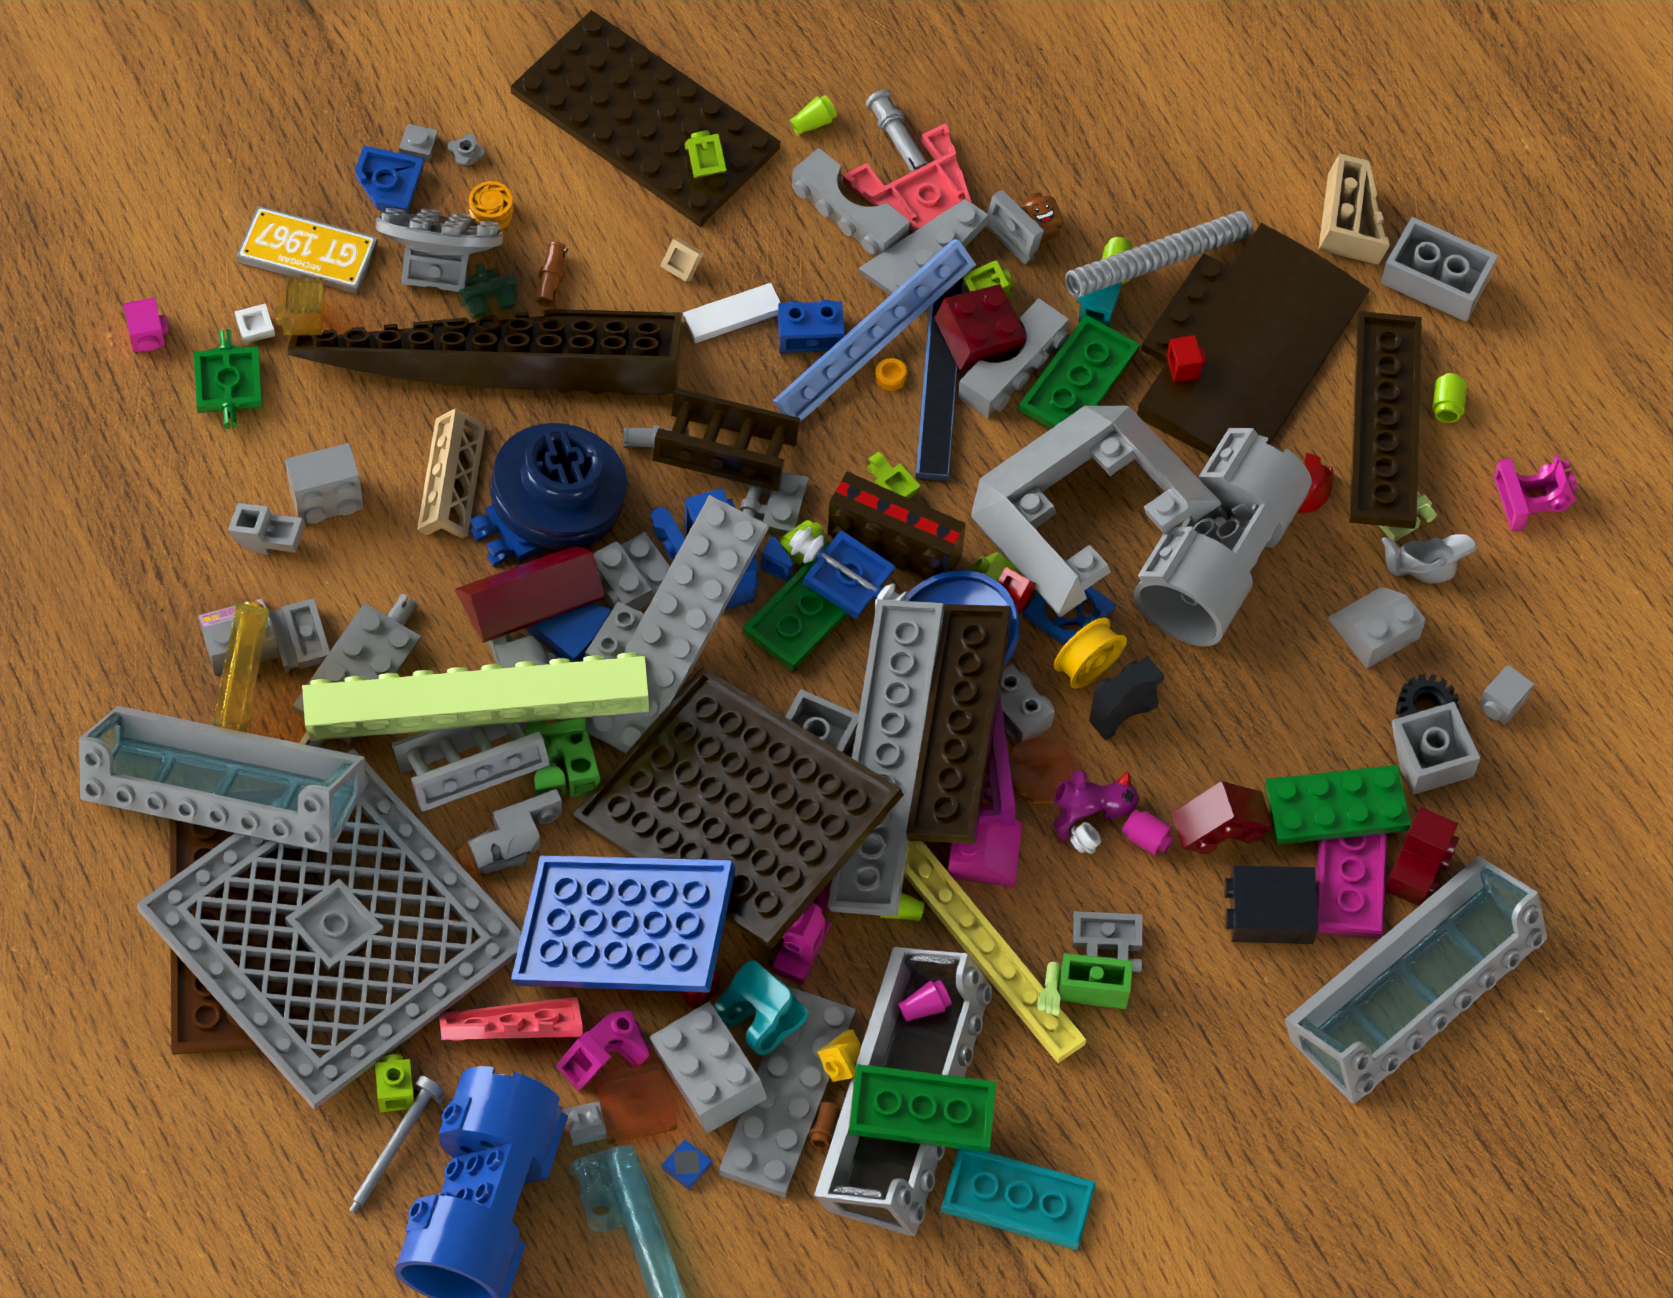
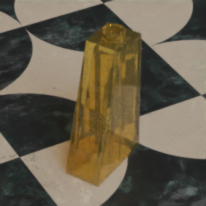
M245 601L244 604L236 603L213 726L242 732L248 731L270 609L264 608V605L255 601Z

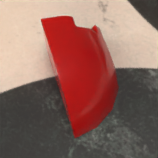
M1307 452L1303 464L1310 473L1312 485L1297 513H1308L1317 510L1326 503L1331 493L1334 477L1332 466L1327 468L1321 464V457Z

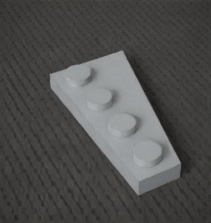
M964 199L859 267L860 275L888 295H891L952 240L959 239L965 248L990 222L989 215Z

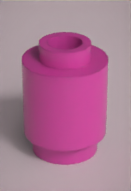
M1137 809L1131 813L1122 829V833L1128 836L1127 840L1154 856L1158 855L1159 852L1165 854L1175 838L1171 834L1173 827L1146 811L1140 812Z

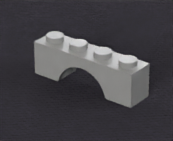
M820 148L816 149L793 169L792 188L800 198H806L812 203L822 216L833 220L845 235L852 236L860 242L867 253L878 256L909 236L910 221L888 203L874 207H865L847 200L839 190L841 165Z
M1038 298L1019 318V323L1026 335V339L1022 344L1023 350L1015 358L1006 362L990 363L979 360L960 380L958 398L987 419L996 410L998 412L1002 411L1009 402L1010 395L1016 389L1020 391L1027 384L1030 374L1035 369L1040 370L1048 361L1049 354L1055 348L1060 349L1069 337V333H1067L1069 319Z

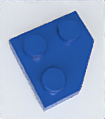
M363 145L355 168V178L377 210L386 211V208H395L409 213L425 166L424 158Z

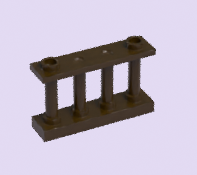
M675 388L671 416L677 417L672 431L658 428L655 435L652 461L779 491L785 459L778 457L783 444L796 446L800 418ZM689 421L708 425L703 439L684 435ZM721 428L739 432L734 447L716 442ZM752 436L771 440L766 454L747 450Z

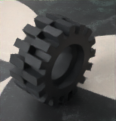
M1425 674L1419 675L1418 680L1413 677L1409 679L1408 684L1405 683L1403 685L1395 711L1396 714H1399L1398 718L1419 712L1415 707V702L1420 698L1431 699L1439 706L1455 702L1459 709V704H1457L1459 700L1458 694L1453 695L1455 688L1452 684L1447 688L1445 687L1447 680L1444 678L1440 682H1436L1437 675L1431 674L1429 680H1426Z

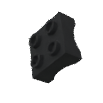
M1148 656L1139 662H1130L1123 668L1121 674L1112 680L1111 678H1106L1096 686L1089 722L1106 741L1115 735L1119 725L1127 718L1139 713L1150 712L1158 707L1159 700L1156 688L1164 680L1165 675Z

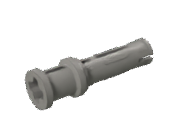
M887 89L879 90L869 96L865 104L868 110L873 111L877 117V124L880 130L889 134L910 172L929 164L904 125V114L901 110L896 109L891 100L892 94Z

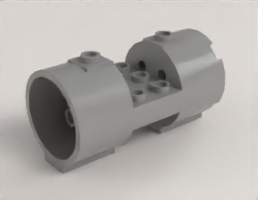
M1228 428L1199 475L1201 482L1220 500L1221 505L1194 523L1190 518H1187L1182 526H1176L1166 534H1163L1138 574L1140 581L1134 589V600L1138 609L1159 630L1187 644L1212 646L1221 640L1252 588L1253 580L1250 570L1256 565L1264 547L1274 548L1281 540L1307 497L1309 488L1312 485L1309 471L1294 453L1287 448L1284 452H1281L1267 444L1269 438L1258 435L1254 428Z

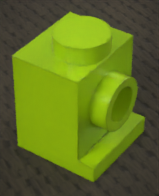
M398 1054L386 1055L382 1058V1062L375 1063L380 1112L407 1110L414 1102L410 1059L403 1060V1056ZM391 1078H399L396 1081L389 1080Z

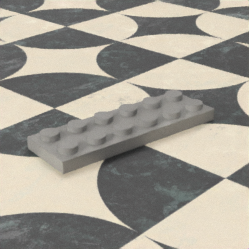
M790 987L793 996L809 1010V1017L795 1032L786 1036L771 1053L763 1056L757 1075L761 1079L767 1099L740 1115L719 1169V1176L786 1198L807 1143L809 1132L813 1127L819 1106L823 1101L831 1080L823 1068L817 1051L843 1032L850 1030L856 1013L854 1008Z

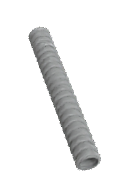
M1240 210L1228 216L1214 219L1211 222L1209 221L1196 227H1191L1188 230H1183L1180 233H1174L1172 236L1169 235L1148 244H1143L1140 247H1135L1132 250H1126L1124 253L1120 252L1108 258H1103L1100 261L1086 264L1083 267L1080 266L1075 270H1069L1065 278L1067 289L1072 296L1079 298L1091 292H1096L1099 289L1121 283L1124 280H1130L1132 277H1138L1140 274L1144 275L1156 269H1161L1164 266H1169L1172 263H1178L1180 260L1183 261L1204 252H1209L1212 249H1217L1220 246L1223 247L1235 241H1240L1252 235V220L1245 211Z

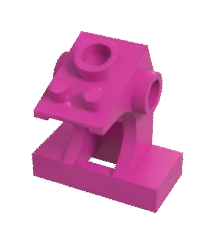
M1559 454L1555 455L1553 463L1542 466L1539 469V474L1531 476L1519 475L1515 471L1511 458L1498 461L1493 477L1511 532L1524 530L1529 514L1550 510L1560 512L1569 508L1571 503L1576 502L1573 490L1578 488V484L1573 471L1569 470L1566 472L1565 470L1570 468L1568 460L1562 462ZM1543 489L1545 494L1542 497L1530 498L1526 491Z
M811 903L782 938L785 940L772 965V973L804 985L831 927V922L825 920L821 914L822 910L818 905Z
M630 1010L610 1013L589 1032H585L578 1038L555 1067L579 1092L611 1058L608 1054L609 1052L619 1053L637 1070L650 1055L648 1051L651 1049L649 1042L644 1043L641 1026L634 1020Z

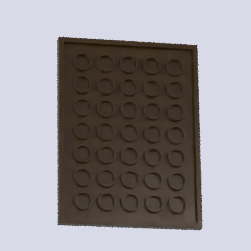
M702 667L573 812L572 816L576 822L631 858L732 860L736 870L725 919L772 949L904 794L900 787Z

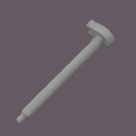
M425 1076L419 1077L413 1088L420 1092L354 1196V1203L349 1209L351 1213L355 1214L360 1206L363 1207L429 1099L432 1097L437 1103L441 1104L446 1096L444 1089L433 1080Z

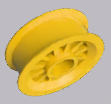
M1108 618L1096 619L1079 630L1063 646L1054 661V669L1056 671H1064L1071 678L1070 685L1072 688H1082L1097 679L1112 666L1124 650L1127 638L1124 635H1116L1113 632Z

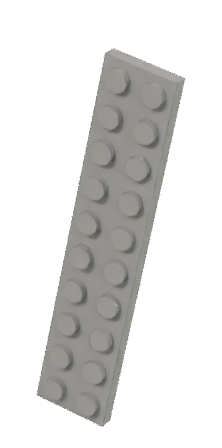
M877 599L852 759L900 787L904 796L833 877L828 903L830 912L898 917L909 847L906 830L945 611L943 603Z

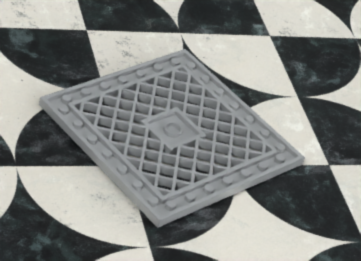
M354 748L348 752V754L360 756ZM366 761L365 788L353 811H356L355 822H346L342 832L354 833L353 844L336 843L332 851L327 853L326 864L307 862L308 850H318L235 833L137 903V910L313 1110L516 958L522 934L520 929ZM302 790L296 793L288 810L298 812V796ZM332 798V826L336 822L337 809H343V805L347 802L343 798ZM282 800L275 804L273 807L278 808ZM361 812L372 824L360 823ZM359 833L378 835L377 846L358 845ZM383 836L394 848L382 847ZM278 848L277 859L265 858ZM284 848L303 850L302 861L283 860ZM332 853L352 854L351 866L331 864ZM357 855L376 857L375 868L356 867ZM381 857L400 859L399 871L380 869ZM405 860L416 872L404 871ZM257 867L276 869L275 881L255 879ZM251 868L250 879L239 878L241 874ZM281 870L300 871L299 883L280 882ZM306 872L325 874L324 886L304 884ZM330 874L349 876L348 887L340 878L329 885ZM354 877L374 879L373 890L353 889ZM379 879L398 881L397 893L378 891ZM403 882L423 883L422 894L402 893ZM427 884L439 897L426 896ZM224 887L223 898L211 897ZM229 888L249 889L247 901L228 899ZM254 889L273 891L272 903L253 901ZM278 893H297V905L277 904ZM303 894L316 895L302 905ZM358 899L371 901L370 912ZM376 901L396 903L395 915L375 913ZM401 904L420 905L419 917L401 916ZM425 906L445 908L444 920L424 918ZM202 907L221 908L220 921L201 919ZM194 908H196L195 918L190 913V911ZM227 909L246 911L245 923L225 921ZM450 909L461 921L449 920ZM251 911L271 913L270 924H250ZM276 914L288 915L285 918L287 927L275 926ZM381 924L394 925L393 937L380 936L384 928ZM398 927H418L417 939L397 938ZM423 928L442 930V941L422 940ZM206 930L219 931L217 942ZM448 930L467 932L466 944L447 942ZM224 931L243 933L242 945L223 944ZM473 933L478 940L471 944ZM249 934L268 935L267 948L247 946ZM273 936L293 938L292 950L272 948ZM298 939L310 952L297 951ZM367 945L366 957L353 956ZM372 946L391 947L390 959L371 958ZM396 948L416 950L415 962L395 960ZM421 950L440 952L439 964L420 962ZM445 953L458 954L444 965ZM227 954L241 956L239 967ZM246 956L265 958L264 970L245 969ZM271 958L290 960L289 973L269 971ZM295 961L314 962V975L294 973ZM320 963L329 973L340 965L339 977L319 976ZM345 966L364 967L363 980L344 978ZM369 968L388 969V982L368 980ZM394 970L414 972L413 984L393 983ZM419 973L431 974L418 984ZM249 979L263 980L262 992ZM268 981L288 983L286 995L268 994ZM293 983L312 985L311 998L292 996ZM318 986L337 987L336 1000L316 998ZM342 988L362 990L361 1002L342 1001ZM367 990L387 992L386 1005L366 1003ZM392 993L405 994L391 1004ZM272 1004L285 1005L284 1018ZM290 1006L310 1008L309 1020L289 1019ZM315 1008L335 1010L334 1023L314 1021ZM340 1011L360 1012L359 1024L339 1023ZM365 1013L378 1014L364 1025ZM294 1029L307 1030L306 1043ZM313 1031L332 1033L331 1046L311 1044ZM338 1033L351 1034L336 1046Z

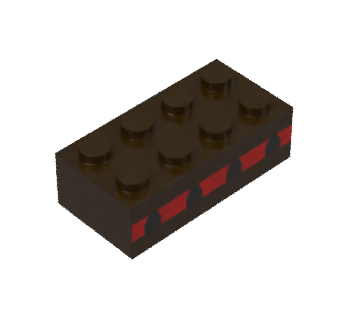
M848 471L829 502L827 535L832 536L834 539L842 530L885 560L891 562L896 568L909 570L920 575L924 580L940 573L954 571L962 557L966 523Z

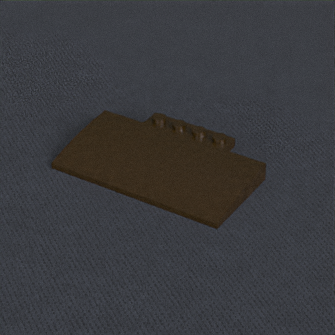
M1263 223L1259 225L1232 267L1203 253L1142 343L1141 351L1166 363V365L1139 403L1137 415L1145 423L1210 457L1228 428H1254L1258 435L1269 438L1267 444L1270 445L1369 294L1370 289L1317 253ZM1195 335L1198 347L1202 346L1204 348L1206 365L1202 366L1199 379L1174 383L1166 357L1170 339Z

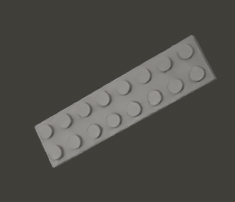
M710 495L708 496L624 653H637L638 657L645 656L649 712L588 717L585 724L589 735L626 754L666 707L670 705L684 686L769 529L766 523Z

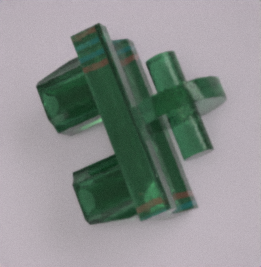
M483 263L475 265L477 274L466 277L470 287L459 290L460 296H458L460 307L465 305L472 319L488 314L489 310L485 299L495 296L500 310L515 307L517 303L515 292L517 280L515 274L493 279L499 277L498 269L493 268L486 271Z

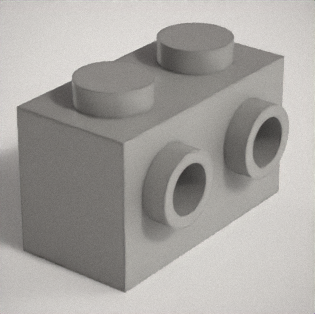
M1013 664L1004 669L1000 696L1005 731L1022 748L1052 727L1055 711L1051 701L1044 695L1040 696L1033 688L1032 681L1026 673L1019 672Z

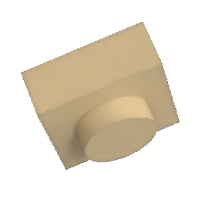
M673 238L660 267L685 282L691 281L704 253L680 238Z

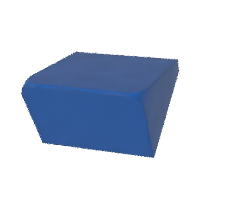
M772 536L762 552L761 569L788 582L793 577V561L778 540Z

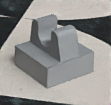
M599 1101L565 1108V1114L568 1115L567 1124L572 1146L607 1139Z

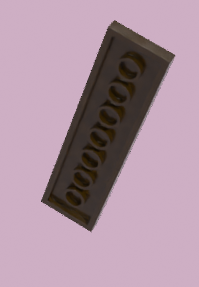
M1358 311L1349 523L1415 529L1417 522L1422 317Z
M945 604L906 836L908 841L976 844L1012 610L1011 606Z

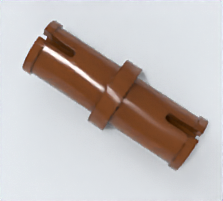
M550 242L548 244L544 266L540 267L539 270L541 280L535 301L541 306L552 307L555 305L559 283L564 279V271L562 269L568 247H565L566 245L560 242Z

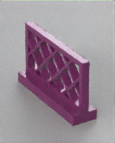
M999 694L987 769L989 777L986 779L983 797L992 803L993 810L981 811L979 822L1000 821L1001 827L1015 826V801L1001 696Z

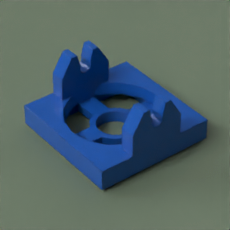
M1090 586L1084 590L1087 599L1075 607L1079 613L1076 618L1066 619L1063 616L1059 617L1056 613L1057 618L1051 623L1045 613L1046 601L1036 592L1035 599L1024 610L1023 617L1064 646L1087 624L1102 617L1108 618L1115 611L1116 604ZM1089 599L1092 601L1094 610L1091 616L1088 614L1085 617L1082 615V606ZM1077 624L1081 627V629L1074 631L1062 629L1064 625L1071 626Z

